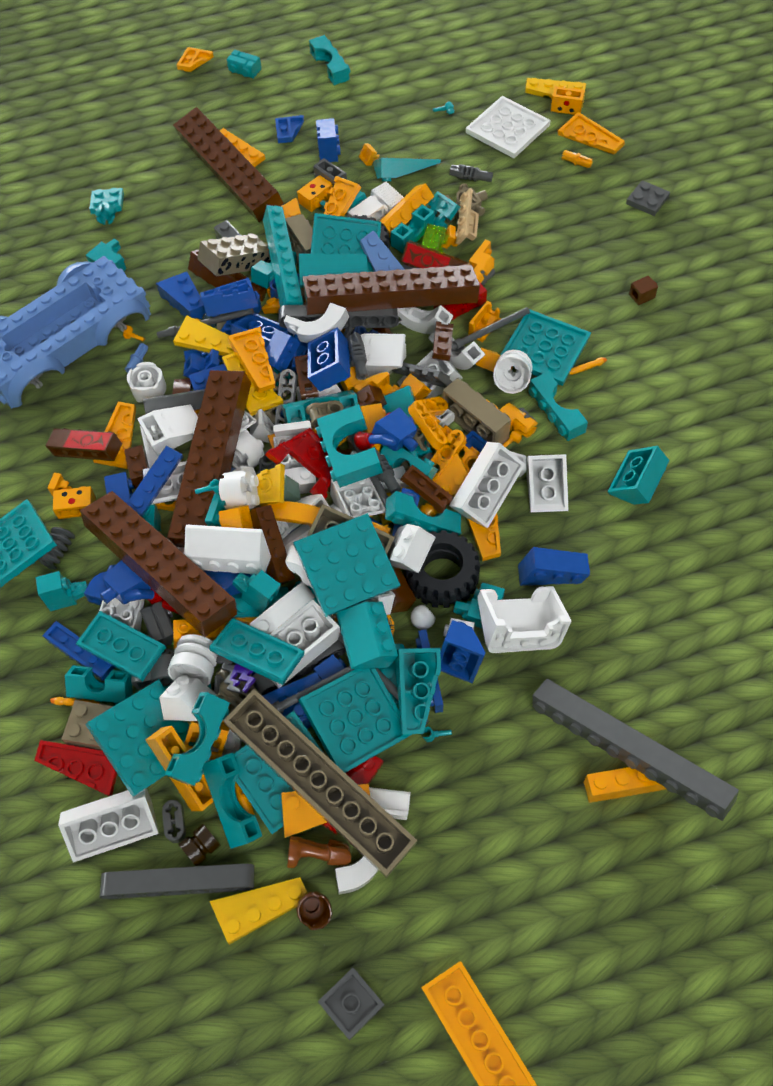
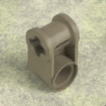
M332 400L312 403L307 406L306 412L311 417V425L318 427V418L341 411L344 407L341 402Z

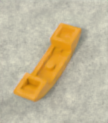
M290 501L261 505V507L272 506L276 521L309 525L310 528L320 510V507Z

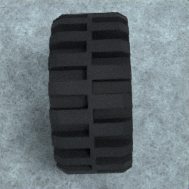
M441 530V533L433 531L430 534L436 538L419 573L405 570V577L416 599L421 598L422 603L426 605L431 603L432 607L438 608V605L450 608V604L455 606L456 601L461 602V600L466 601L469 599L470 594H473L476 590L480 574L479 554L475 551V546L471 542L468 543V539L464 536L460 538L458 533L455 532L449 534ZM448 559L456 563L461 571L453 578L439 580L429 576L424 571V568L431 561Z

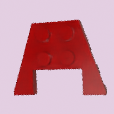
M311 428L267 451L265 456L276 465L280 464L287 454L291 455L318 478L309 492L313 495L322 494L325 499L327 498V490L331 483L330 471L333 468L332 466L328 467L325 458L328 453L323 451L320 443L323 439L319 438L318 434Z

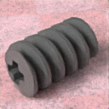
M53 527L50 533L57 546L38 559L42 565L49 569H57L53 565V563L60 564L57 556L63 558L64 554L61 550L67 551L68 548L65 544H72L68 538L75 539V535L72 532L61 527Z

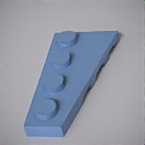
M374 230L360 240V245L364 253L367 254V259L373 267V272L379 270H405Z

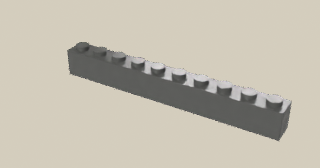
M546 679L533 694L532 707L538 713L545 714L555 723L570 729L573 734L580 735L593 746H598L605 750L611 757L618 758L625 762L628 767L645 774L648 779L658 782L668 791L683 797L689 804L703 809L709 816L723 821L735 804L739 792L737 788L551 680Z

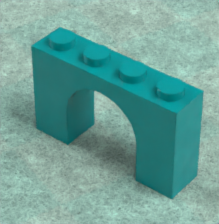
M359 404L317 419L319 426L316 427L319 438L323 437V441L320 443L323 451L328 453L325 456L328 467L332 466L333 468L330 474L333 482L337 481L340 488L383 473L375 447L353 455H344L337 451L339 443L345 437L367 429Z

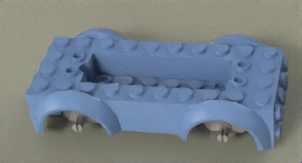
M102 256L95 262H76L69 265L59 276L56 287L11 316H0V401L2 404L5 405L7 403L11 409L21 406L23 404L21 395L27 385L34 384L36 388H40L43 383L38 378L43 375V372L57 370L63 374L65 373L64 367L97 345L105 346L112 328L118 327L122 332L127 329L123 321L128 315L141 313L147 321L151 312L149 309L150 304L145 298L146 292L144 289L138 287L132 278H128L122 269H118L112 260Z

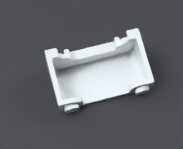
M554 586L539 587L534 591L532 597L528 599L497 600L498 595L496 591L492 589L480 590L477 600L485 644L489 652L505 653L554 649L562 643L570 626L571 619Z

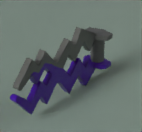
M220 655L217 656L216 663L223 664L221 669L230 672L224 681L225 684L229 685L226 689L240 694L242 691L236 686L241 683L240 681H245L247 683L243 688V692L247 693L256 681L254 677L249 676L253 671L237 663L236 665H231L232 661ZM240 674L239 680H236V676Z

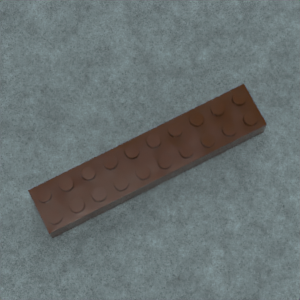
M197 107L173 124L180 138L258 222L263 220L267 205L281 206L284 204L278 191Z
M472 265L303 276V297L307 315L324 314L330 303L346 308L347 312L478 303L480 284Z
M210 370L167 536L176 547L184 548L186 525L208 526L205 518L215 492L211 490L196 494L195 490L208 486L213 479L220 481V479L224 478V473L231 471L251 387V381L245 371Z
M113 491L80 510L84 526L204 637L237 615L235 599Z

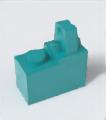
M116 239L111 240L107 244L101 241L86 254L88 262H95L102 256H105L108 260H112L118 269L123 271L126 269L124 258L122 255L117 254L121 246Z
M262 570L257 575L253 574L250 578L239 573L232 583L242 594L241 599L261 614L276 602L281 586L280 583Z
M59 571L36 577L38 595L50 611L76 605L77 599L85 596L84 592L88 586L86 581L71 583L66 577L63 578Z
M482 582L480 589L476 588L471 602L456 601L454 613L461 615L466 621L474 622L475 627L482 628L477 600L480 590L492 589L498 595L497 600H503L504 588Z

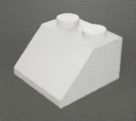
M180 676L159 697L164 720L197 721L191 712L200 692L217 694L198 678Z

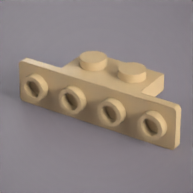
M471 188L460 197L461 203L458 210L459 219L456 232V244L458 245L466 238L473 241L477 237L479 214L471 209L473 194Z

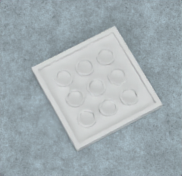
M501 96L466 127V133L515 158L550 126L551 120Z

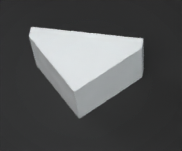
M259 409L254 416L257 422L250 426V435L255 439L269 443L267 435L274 434V424L265 412Z

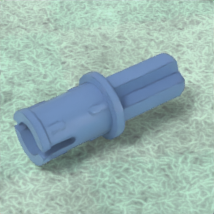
M140 343L135 353L131 354V359L125 367L127 373L131 368L133 370L137 367V364L143 362V357L148 350V346L144 343Z

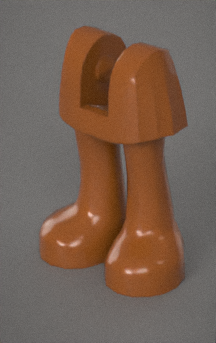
M290 836L287 868H295L302 857L317 858L327 861V865L346 866L351 861L350 847L347 843L329 839L328 844H320L298 836Z

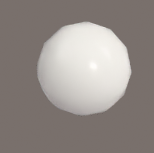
M419 605L411 612V622L416 628L427 630L435 623V616L425 605Z

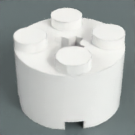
M142 362L137 364V367L133 370L132 368L129 370L127 382L137 402H143L145 398L158 397L165 394L167 389L161 369L156 364Z
M247 430L241 432L238 437L232 466L234 468L240 466L255 468L259 464L260 458L265 455L263 442L255 439Z
M249 470L223 474L224 478L219 481V494L221 501L225 500L227 506H224L226 510L248 505L249 509H252L260 504L257 486L259 485L257 475H253Z

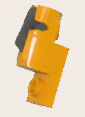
M486 239L469 260V263H472L471 265L478 281L482 285H485L495 275L494 258L491 256V241Z
M507 403L500 409L502 413H506L511 419L510 431H518L526 438L534 434L538 423L524 408H517L513 404Z

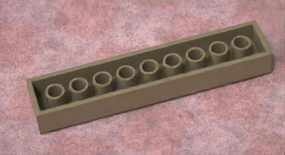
M255 689L223 720L225 725L386 878L417 844L416 838Z

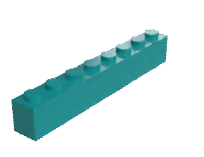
M267 205L263 224L280 307L283 305H303L283 207Z

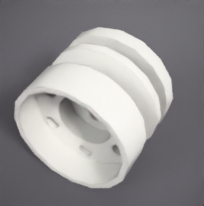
M514 349L500 355L493 373L494 382L500 390L505 393L514 394L521 392L527 387L533 369L529 356L521 350ZM512 366H515L516 372H513Z
M196 634L182 636L178 640L174 656L168 667L170 678L174 681L180 676L198 678L208 686L211 682L218 654L210 651L209 646L213 641Z

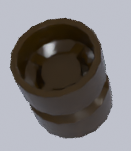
M203 823L193 831V837L187 836L178 844L196 867L206 859V853L212 854L221 846Z

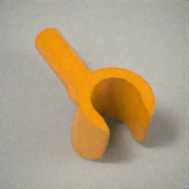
M126 325L127 329L123 331L125 339L132 337L144 342L145 338L132 333L133 328Z
M512 431L509 439L502 445L506 448L513 441L519 444L522 440V433Z

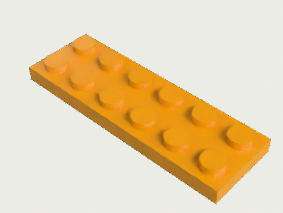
M461 961L421 987L478 1086H537Z

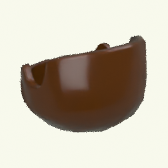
M310 891L299 899L296 907L299 921L310 930L323 929L330 922L332 908L325 895L317 891Z

